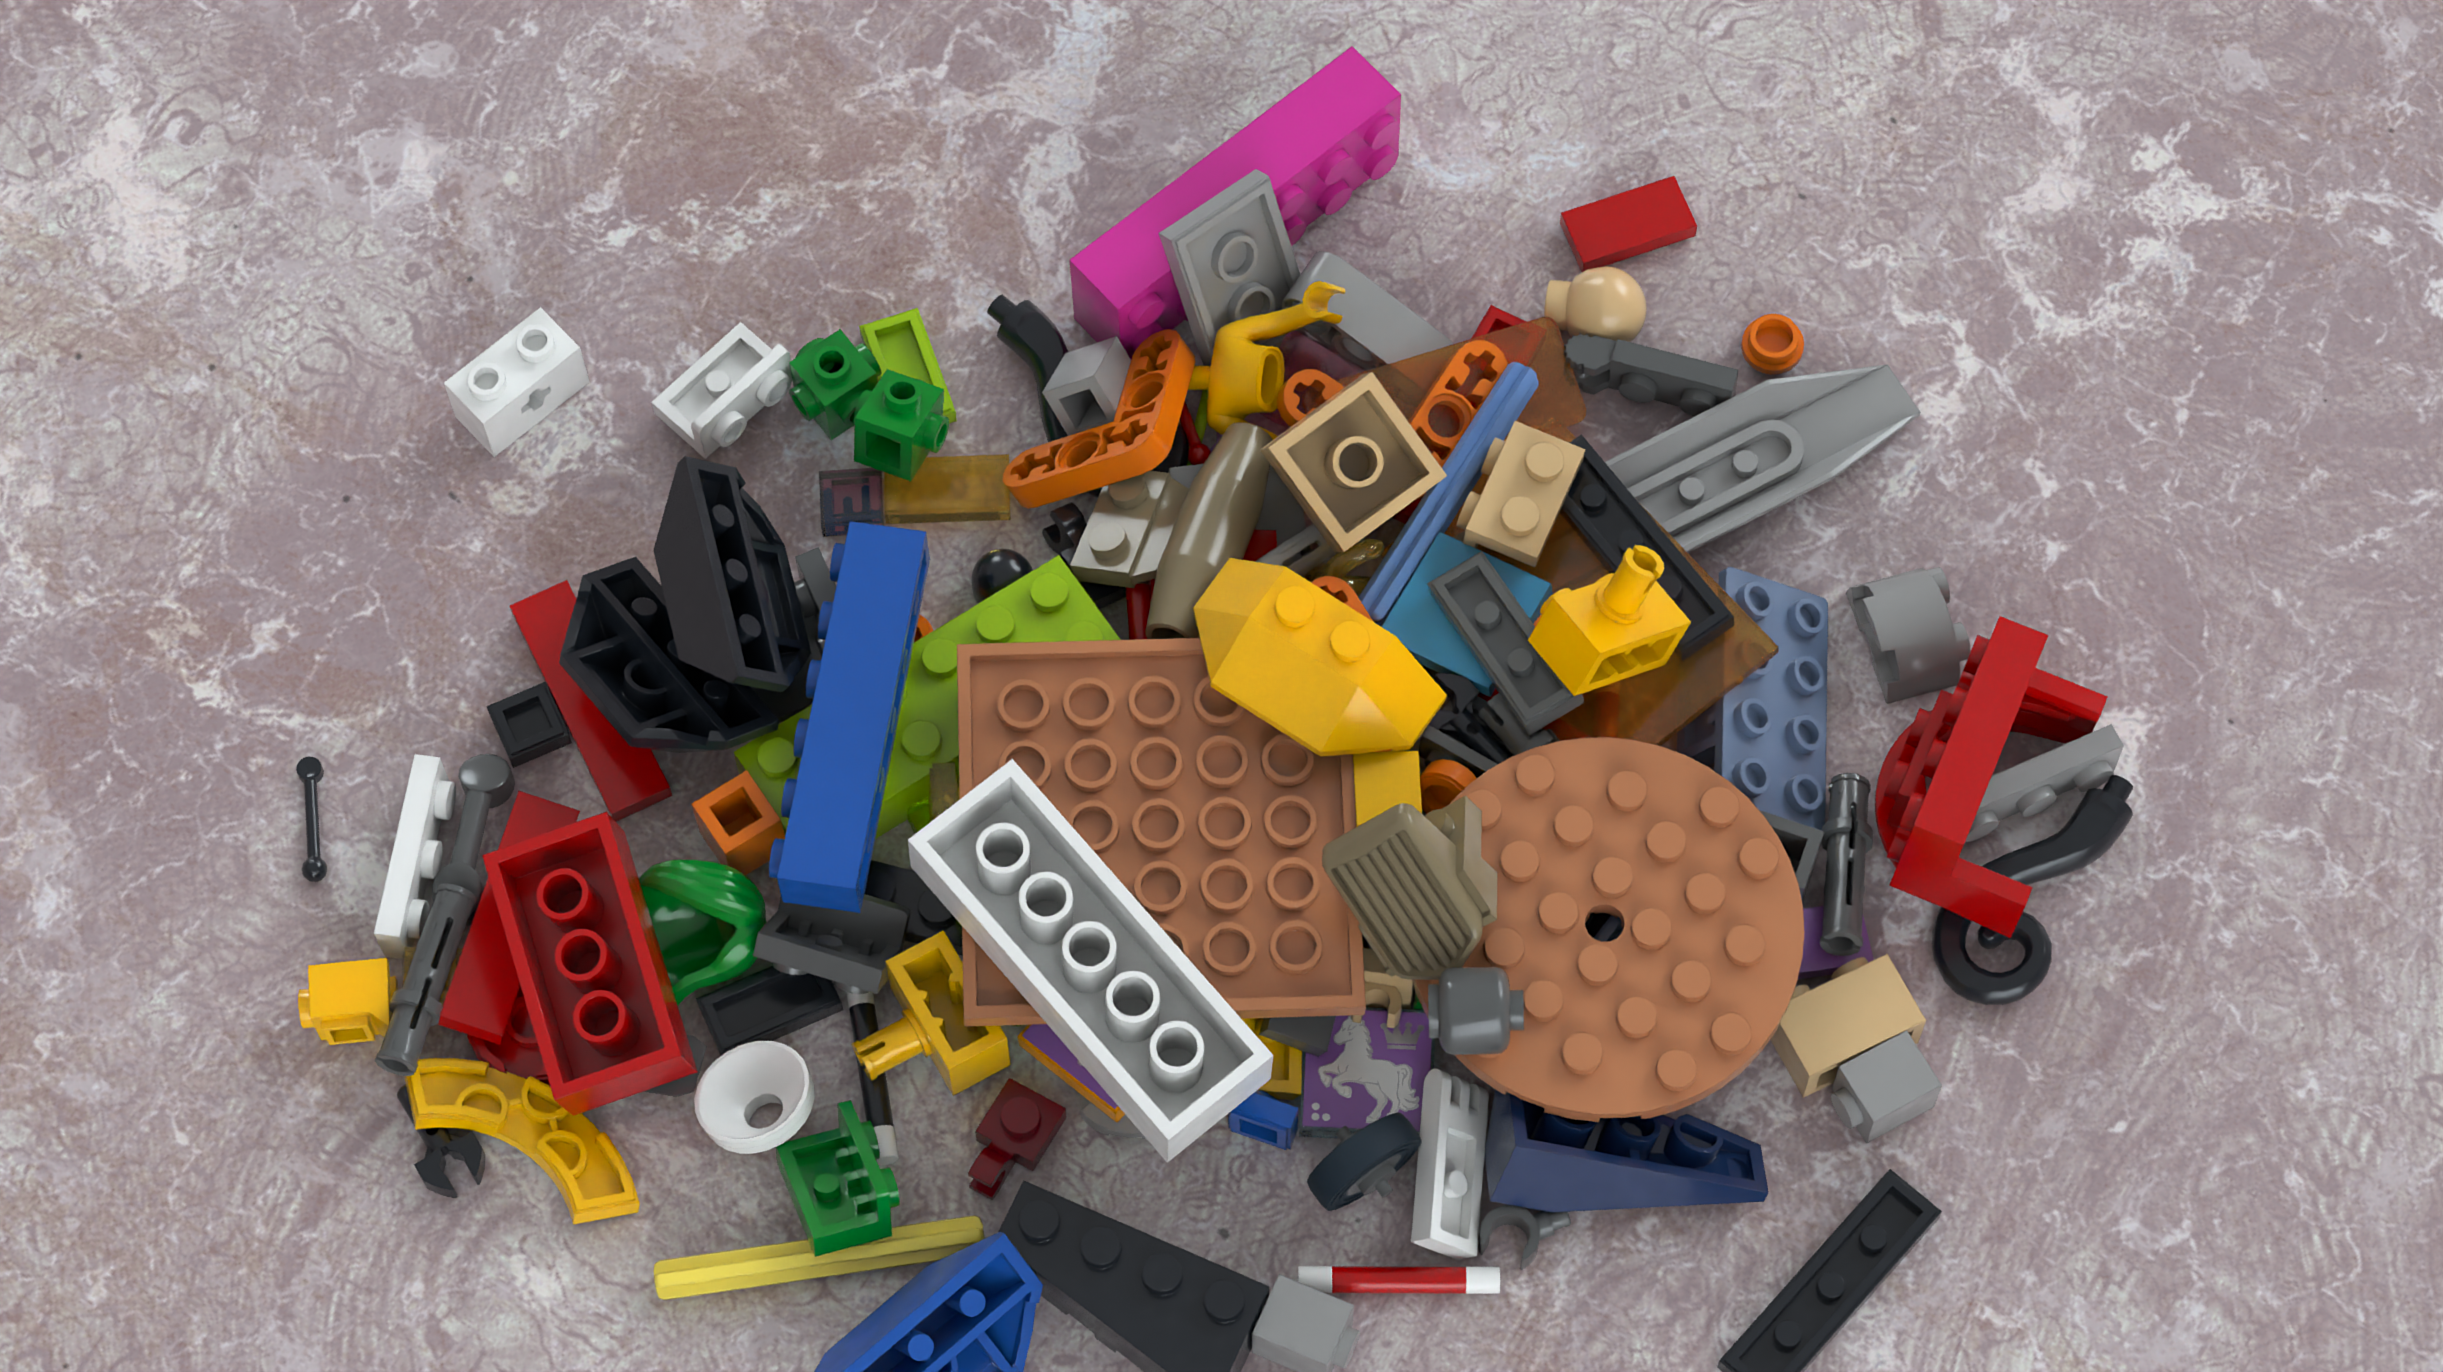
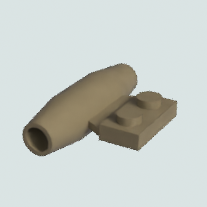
M1233 423L1229 425L1191 482L1189 489L1170 477L1169 473L1148 471L1142 475L1102 487L1070 564L1076 579L1082 582L1135 588L1137 583L1155 579L1145 630L1147 639L1200 638L1193 607L1229 558L1241 560L1244 558L1263 509L1270 463L1260 449L1273 440L1271 436L1263 429L1249 423Z

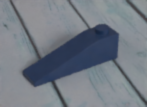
M1495 1090L1485 1147L1489 1198L1492 1202L1554 1213L1764 1202L1769 1193L1760 1144L1689 1114L1679 1116L1676 1120L1665 1115L1641 1119L1640 1116L1600 1118L1599 1122L1575 1120L1545 1113L1543 1107L1524 1101L1508 1092L1504 1095Z

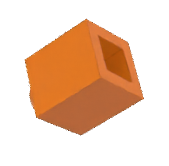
M747 770L691 803L699 832L721 864L741 871L744 875L770 861L771 849L775 838L785 839L781 819Z

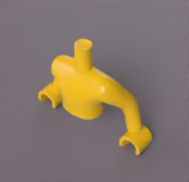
M1322 281L1313 282L1304 292L1303 303L1271 313L1247 317L1220 327L1215 336L1211 366L1195 365L1188 390H1208L1206 419L1212 429L1223 435L1228 426L1233 423H1249L1244 419L1251 413H1271L1277 409V395L1284 383L1285 367L1283 354L1278 347L1263 346L1253 342L1285 335L1318 320L1333 324L1340 323L1343 316L1328 312L1327 305L1329 299L1334 294H1345L1344 288ZM1259 427L1266 431L1273 440L1278 437L1276 434Z

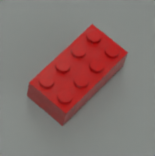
M603 812L482 855L554 1100L571 1115L575 1116L697 1073L696 1064L625 832L608 812Z

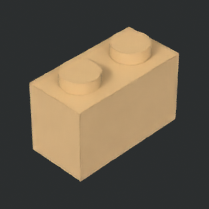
M1888 954L1869 963L1865 957L1851 960L1832 974L1831 978L1833 980L1814 989H1810L1807 984L1795 987L1788 1008L1770 1040L1803 1098L1833 1084L1839 1066L1906 1030L1915 1044L1919 1043L1926 1019Z

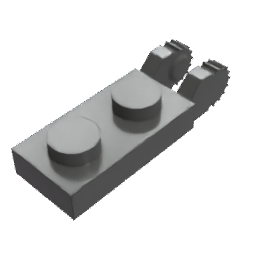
M1579 333V335H1573L1571 339H1567V344H1564L1563 358L1566 359V362L1563 363L1562 376L1565 377L1564 382H1568L1569 387H1575V390L1581 388L1582 392L1594 395L1609 387L1619 390L1629 400L1640 403H1648L1653 400L1678 406L1682 411L1694 417L1736 395L1738 369L1620 339L1615 341L1595 335L1589 337L1588 334L1581 335Z

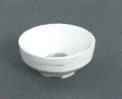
M754 1041L742 1044L724 1053L705 1071L697 1086L694 1098L695 1113L703 1130L722 1148L739 1154H754L767 1151L783 1144L795 1135L806 1122L814 1103V1083L804 1059L796 1050L774 1041ZM768 1103H778L783 1106L780 1118L771 1126L762 1129L750 1126V1119L753 1113L761 1106Z

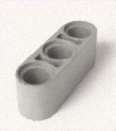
M1316 252L1283 299V309L1303 303L1304 292L1313 282L1322 281L1344 288L1345 294H1334L1329 299L1327 305L1328 312L1343 316L1340 323L1333 324L1318 320L1302 327V329L1361 373L1373 372L1389 394L1402 403L1417 408L1449 358L1458 348L1444 334L1348 262L1329 252Z

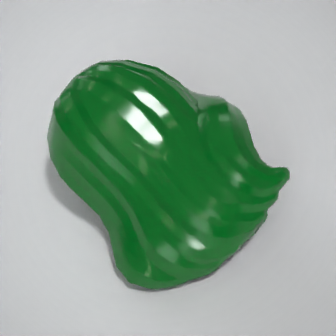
M670 860L652 865L639 877L678 1006L685 997L695 990L737 977L756 961L757 957H754L753 953L757 935L767 923L765 902L754 882L741 871L717 862Z

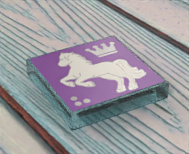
M1366 1008L1361 1023L1353 1022L1351 1015L1335 1017L1327 1052L1317 1057L1302 1051L1299 1137L1339 1139L1336 1132L1344 1126H1347L1351 1133H1354L1380 1118L1398 1112L1402 1113L1410 1121L1420 1136L1424 1079L1428 1072L1434 1069L1435 1038H1429V1020L1424 1010L1401 1009L1400 1021L1395 1028L1387 1027V1008Z

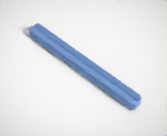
M1512 362L1507 365L1442 466L1447 477L1426 491L1358 597L1374 623L1382 627L1438 533H1445L1470 491H1472L1481 477V469L1494 438L1505 439L1514 421L1518 419L1539 385L1537 373L1530 367H1526L1519 362Z

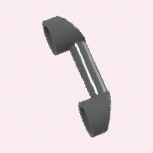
M494 754L473 756L465 761L459 769L458 777L466 795L451 862L441 868L435 876L432 885L433 901L438 885L446 883L461 886L475 895L477 900L470 912L466 926L472 924L484 890V886L475 869L489 808L498 807L505 803L512 795L515 786L514 776L508 762Z

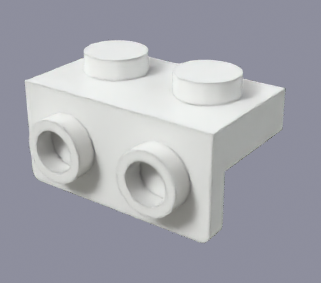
M740 322L651 402L654 414L706 459L720 446L727 447L734 443L745 430L747 421L764 406L770 407L775 405L786 395L793 381L789 365L791 361L790 352L781 344L771 349Z

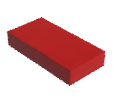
M1675 176L1561 212L1560 225L1581 272L1591 268L1607 266L1694 237L1697 231V224Z

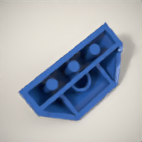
M998 1232L926 1266L824 1354L814 1372H1023L1033 1332L1036 1303L1040 1301L1043 1284L1004 1233Z

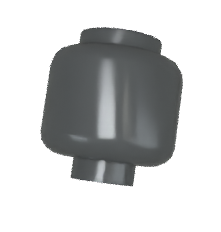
M1451 967L1445 969L1439 977L1438 984H1428L1429 1038H1439L1442 1049L1452 1055L1503 1053L1510 1042V1031H1524L1523 990H1510L1509 978L1506 972L1498 967Z

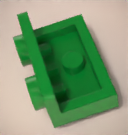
M851 1100L837 1103L839 1128L787 1141L775 1147L777 1165L815 1257L892 1236L891 1208L900 1205L898 1187L891 1168L880 1169L877 1163V1159L880 1158V1151L874 1127L870 1120L860 1123Z

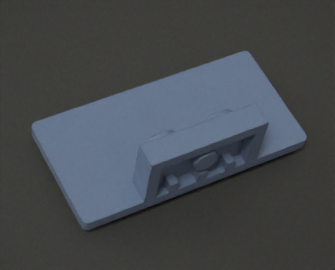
M1728 567L1719 572L1718 598L1734 616L1735 626L1686 660L1682 661L1679 658L1677 752L1706 766L1714 763V771L1738 788L1758 810L1822 830V826L1825 824L1828 602L1823 597L1734 567Z

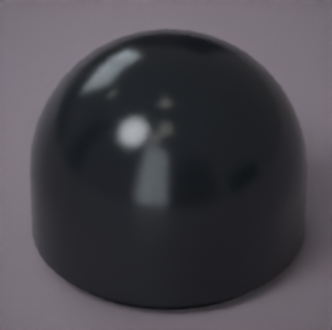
M995 549L984 554L975 564L971 577L972 591L977 603L979 604L1033 571L1030 563L1023 555L1011 549Z

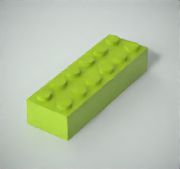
M1060 555L914 642L875 839L959 788L957 644L1121 640ZM812 705L780 723L778 730L760 736L733 752L738 773L741 774L746 770L749 772L781 819L785 835L789 818L782 817L781 814L783 790L787 778L797 779L801 758L794 757L796 727L800 718H810Z

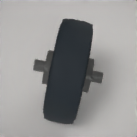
M1399 1112L1380 1118L1354 1133H1351L1348 1127L1344 1126L1336 1132L1341 1142L1311 1172L1307 1179L1308 1186L1319 1203L1328 1211L1344 1207L1376 1190L1384 1198L1393 1191L1388 1181L1416 1153L1422 1143L1421 1138L1410 1121Z

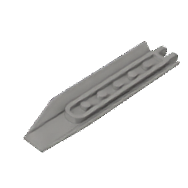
M1888 365L1768 379L1605 461V463L1684 556L1833 480L1920 416L1921 412ZM1560 513L1535 567L1480 544L1477 549L1551 583L1553 594L1564 588L1575 590L1593 584L1601 577L1610 574ZM1465 533L1455 537V539L1463 542Z

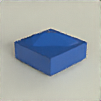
M1257 1090L1228 1113V1127L1230 1131L1287 1150V1148L1291 1150L1298 1131V1107L1280 1102L1267 1092Z

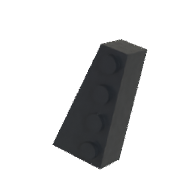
M1023 1180L998 1232H1002L1008 1237L1042 1282L1041 1296L1065 1315L1070 1314L1095 1334V1338L1113 1352L1116 1353L1118 1351L1144 1372H1241L1252 1349L1253 1330L1269 1297V1286Z

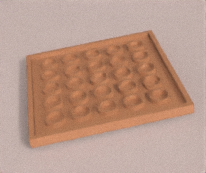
M1200 638L957 644L960 799L1013 759L1241 1019L1365 1015L1366 999L1362 932L1358 928V920L1322 866V850L1324 846L1356 828L1353 754L1320 757L1212 688ZM962 926L964 1027L1047 1024Z

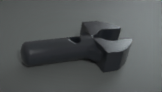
M1446 673L1436 674L1434 681L1450 698L1453 710H1438L1428 726H1432L1442 733L1455 734L1467 747L1497 764L1512 757L1473 716V702L1477 699L1480 691L1465 677Z
M405 1084L397 1092V1098L414 1125ZM447 1128L417 1130L427 1150L425 1158L414 1164L427 1189L446 1197H458L449 1179L443 1173L446 1166L445 1155L447 1154L451 1155L453 1159L464 1161L477 1185H480L485 1169L486 1155L473 1131L459 1137L450 1134Z

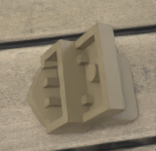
M1467 796L1456 800L1442 809L1433 810L1425 816L1411 804H1397L1327 843L1322 850V866L1324 871L1358 920V928L1384 965L1385 972L1391 977L1397 975L1403 979L1439 980L1445 969L1463 967L1479 943L1483 927L1497 920L1498 872L1481 858L1482 811Z

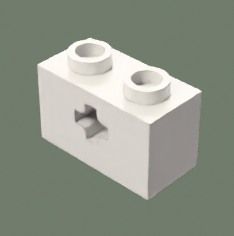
M540 307L445 381L444 385L455 417L495 457L590 381L580 347Z

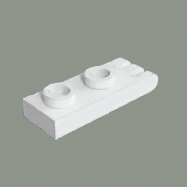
M1435 1068L1428 1072L1423 1086L1420 1123L1422 1143L1418 1148L1411 1242L1453 1259L1461 1260L1477 1256L1489 1094L1483 1087L1469 1084L1468 1081L1456 1076L1451 1077L1449 1073Z

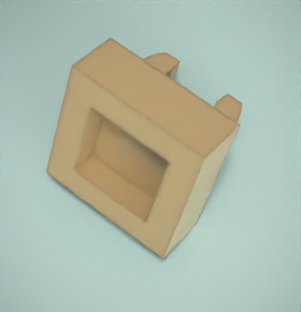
M1363 948L1366 1007L1388 1010L1387 1027L1395 1028L1400 1021L1401 1012H1410L1414 992L1412 979L1400 978L1397 975L1391 977L1385 972V967L1374 950ZM1351 1015L1353 1022L1361 1023L1363 1015Z

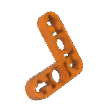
M1173 329L1161 330L1149 336L1137 347L1131 359L1113 422L1032 447L1019 454L1010 462L1003 473V482L1022 507L1028 509L1040 507L1142 475L1154 469L1168 456L1181 416L1196 357L1180 334Z
M1474 340L1466 343L1449 358L1408 421L1426 447L1434 450L1431 454L1441 468L1508 365L1504 353L1495 344L1486 340ZM1478 357L1482 358L1487 363L1483 372L1490 378V381L1483 378L1471 387L1465 397L1454 392L1462 386L1470 372V368L1463 362L1471 363ZM1304 369L1295 373L1281 386L1277 395V409L1281 418L1291 427L1316 409L1312 408L1306 414L1300 412L1296 408L1300 398L1293 392L1294 389L1303 392L1309 386L1314 387L1318 391L1315 402L1320 406L1342 390L1344 386L1321 371ZM1448 384L1453 391L1447 390L1445 385ZM1469 401L1475 402L1476 406L1473 408ZM1447 405L1457 413L1460 427L1455 436L1450 438L1441 437L1431 429L1428 423V414L1433 406ZM1435 451L1443 453V457L1440 458ZM1422 494L1420 497H1418V498H1417L1416 500H1414V501H1417V500H1419V499H1422V497L1424 496V494Z

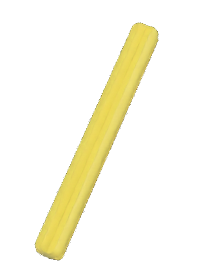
M972 1215L892 1227V1236L816 1257L808 1239L664 1259L654 1264V1283L659 1299L670 1300L935 1262L985 1239L983 1224L980 1217Z

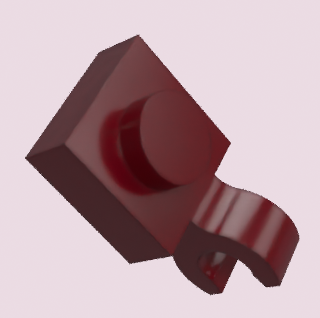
M1009 1078L975 1131L976 1141L987 1147L981 1151L968 1172V1176L973 1178L969 1188L993 1200L1015 1163L1034 1171L1066 1120V1108Z

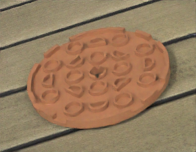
M1612 737L1578 738L1542 745L1512 756L1487 770L1450 802L1451 804L1467 796L1482 811L1481 858L1498 872L1497 920L1483 927L1481 939L1463 967L1501 968L1509 978L1510 990H1523L1524 1031H1510V1042L1503 1053L1455 1055L1478 1078L1504 1095L1508 1092L1524 1101L1543 1107L1545 1113L1592 1122H1599L1600 1118H1627L1634 1116L1647 1119L1677 1111L1718 1091L1742 1073L1761 1053L1775 1034L1788 1008L1798 980L1803 957L1805 933L1803 905L1796 875L1778 835L1758 808L1730 781L1708 766L1662 746ZM1593 912L1594 914L1607 913L1621 919L1623 931L1616 939L1601 942L1588 934L1585 923ZM1412 979L1417 997L1429 1020L1428 984H1438L1439 980Z

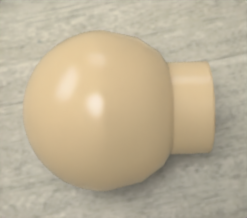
M1609 266L1587 269L1575 276L1572 282L1549 281L1545 299V328L1568 331L1571 338L1573 335L1577 336L1581 333V335L1588 334L1589 337L1595 335L1615 341L1620 339L1631 342L1636 338L1644 325L1647 310L1646 299L1640 285L1625 271Z

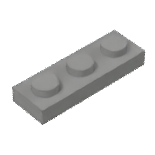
M2112 724L1992 775L1966 842L1975 841L1988 835L1999 826L2000 820L2021 812L2023 817L2038 814L2050 807L2056 801V796L2078 787L2080 792H2087L2088 789L2097 788L2107 782L2110 776L2114 775V770L2124 747Z

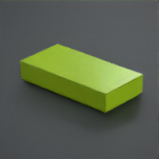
M918 308L859 326L863 344L871 351L881 368L882 374L877 377L878 382L888 369L943 388V416L949 418V423L957 421L954 405Z

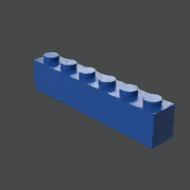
M850 521L845 544L835 543L830 564V581L837 582L833 602L823 601L818 623V638L825 640L822 659L811 660L806 681V697L813 699L810 718H800L795 732L794 757L801 758L797 779L787 778L785 782L781 814L782 817L789 818L785 839H774L769 861V877L777 878L782 901L785 903L861 913L930 562L926 531Z

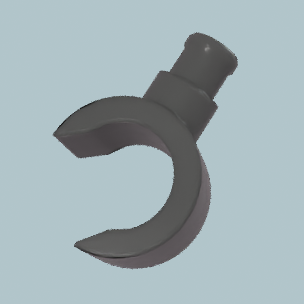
M1503 1205L1490 1211L1481 1223L1479 1233L1480 1254L1483 1255L1489 1244L1490 1235L1496 1228L1502 1225L1517 1226L1523 1230L1528 1238V1243L1524 1248L1520 1269L1523 1270L1535 1259L1540 1240L1554 1235L1555 1230L1571 1225L1568 1212L1553 1213L1540 1211L1532 1215L1529 1211L1519 1206Z

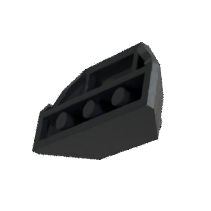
M684 456L677 463L653 550L678 658L687 664L730 683L783 692L791 685L794 677L811 655L785 545L761 506L742 488L746 482L736 467Z
M636 556L582 576L559 663L630 747L675 753L723 751L778 730V718L750 686L727 682L679 660L662 586Z

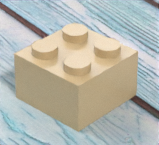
M1373 372L1359 376L1260 449L1334 553L1345 552L1447 477L1444 470Z

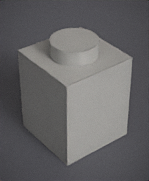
M1117 336L1065 353L1042 392L1068 436L1113 422L1131 363Z
M1906 1030L1839 1066L1832 1087L1834 1093L1831 1094V1101L1843 1124L1849 1129L1856 1126L1865 1142L1868 1143L1932 1109L1935 1106L1942 1084Z
M1279 1274L1253 1330L1252 1353L1296 1372H1332L1335 1365L1345 1369L1351 1360L1360 1336V1331L1352 1328L1354 1305Z

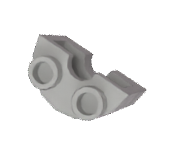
M1940 567L1928 570L1920 568L1849 587L1846 595L1859 630L1864 631L1869 641L1872 652V665L1887 704L1958 684L1960 679V661L1968 659L1971 646L1964 625L1961 622L1952 623L1947 604L1950 602L1949 585Z

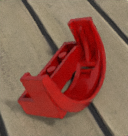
M1999 616L1990 639L1977 635L1954 693L1952 694L1941 689L1933 710L1927 711L1919 708L1914 722L1903 731L1890 748L1877 780L1875 816L1879 836L1887 853L1886 858H1889L1896 868L1889 886L1943 907L2011 938L2033 887L1959 858V855L2009 732L2025 733L2064 744L2093 732L2108 696L2036 668L2049 635ZM1925 777L1932 779L1927 792Z

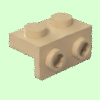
M1514 421L1506 441L1495 437L1488 450L1481 473L1488 475L1489 479L1482 494L1470 491L1461 510L1456 526L1465 529L1463 544L1476 549L1478 544L1535 567L1580 468L1586 449Z

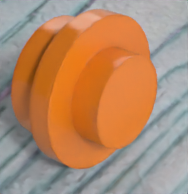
M1767 314L1748 325L1742 337L1741 349L1745 360L1752 368L1761 373L1776 375L1790 371L1799 363L1804 350V339L1801 331L1791 319L1780 314Z

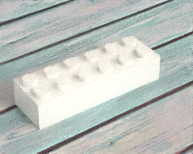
M1013 759L908 839L911 868L1167 1163L1271 1079L1273 1054Z

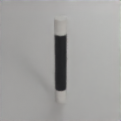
M846 992L854 1042L856 1040L860 1041L879 1031L873 993L854 994ZM857 1059L866 1121L870 1120L879 1145L880 1158L877 1159V1163L879 1166L893 1164L899 1160L886 1073L880 1074L875 1080L871 1081L864 1071L865 1065L861 1066Z

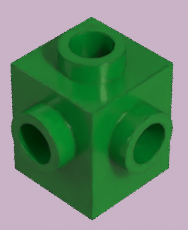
M839 329L825 339L817 338L808 342L799 350L795 359L789 362L794 385L793 388L789 389V395L802 416L808 421L814 419L829 439L833 440L855 425L854 412L858 400L866 389L873 391L878 383L877 377L882 374L881 368L874 355L863 343L854 346L843 331Z
M887 369L873 391L866 389L856 405L854 412V462L912 481L929 452H939L945 442L949 429V418L943 416L944 389Z

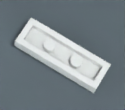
M414 755L374 930V935L384 957L410 960L414 940L420 939L429 914V903L424 900L428 879H434L441 868L443 847L442 842L437 841L442 819L450 820L456 798L455 783L449 781L440 757Z

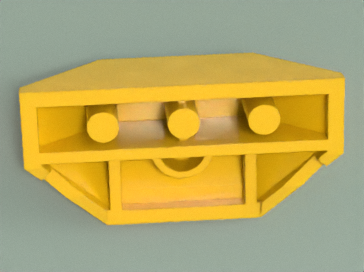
M1229 558L1193 607L1211 687L1320 757L1362 754L1392 749V751L1411 750L1446 700L1447 694L1394 634L1285 566Z

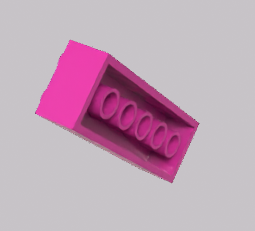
M1351 46L1072 257L1069 261L1074 319L1096 342L1117 336L1130 360L1137 347L1152 334L1161 330L1174 329L1184 320L1188 322L1158 233L1257 169L1270 178L1292 247L1302 237L1309 224L1324 213L1332 215L1339 211L1350 199L1352 192L1370 178L1372 180L1380 179L1395 165L1399 156L1401 93Z

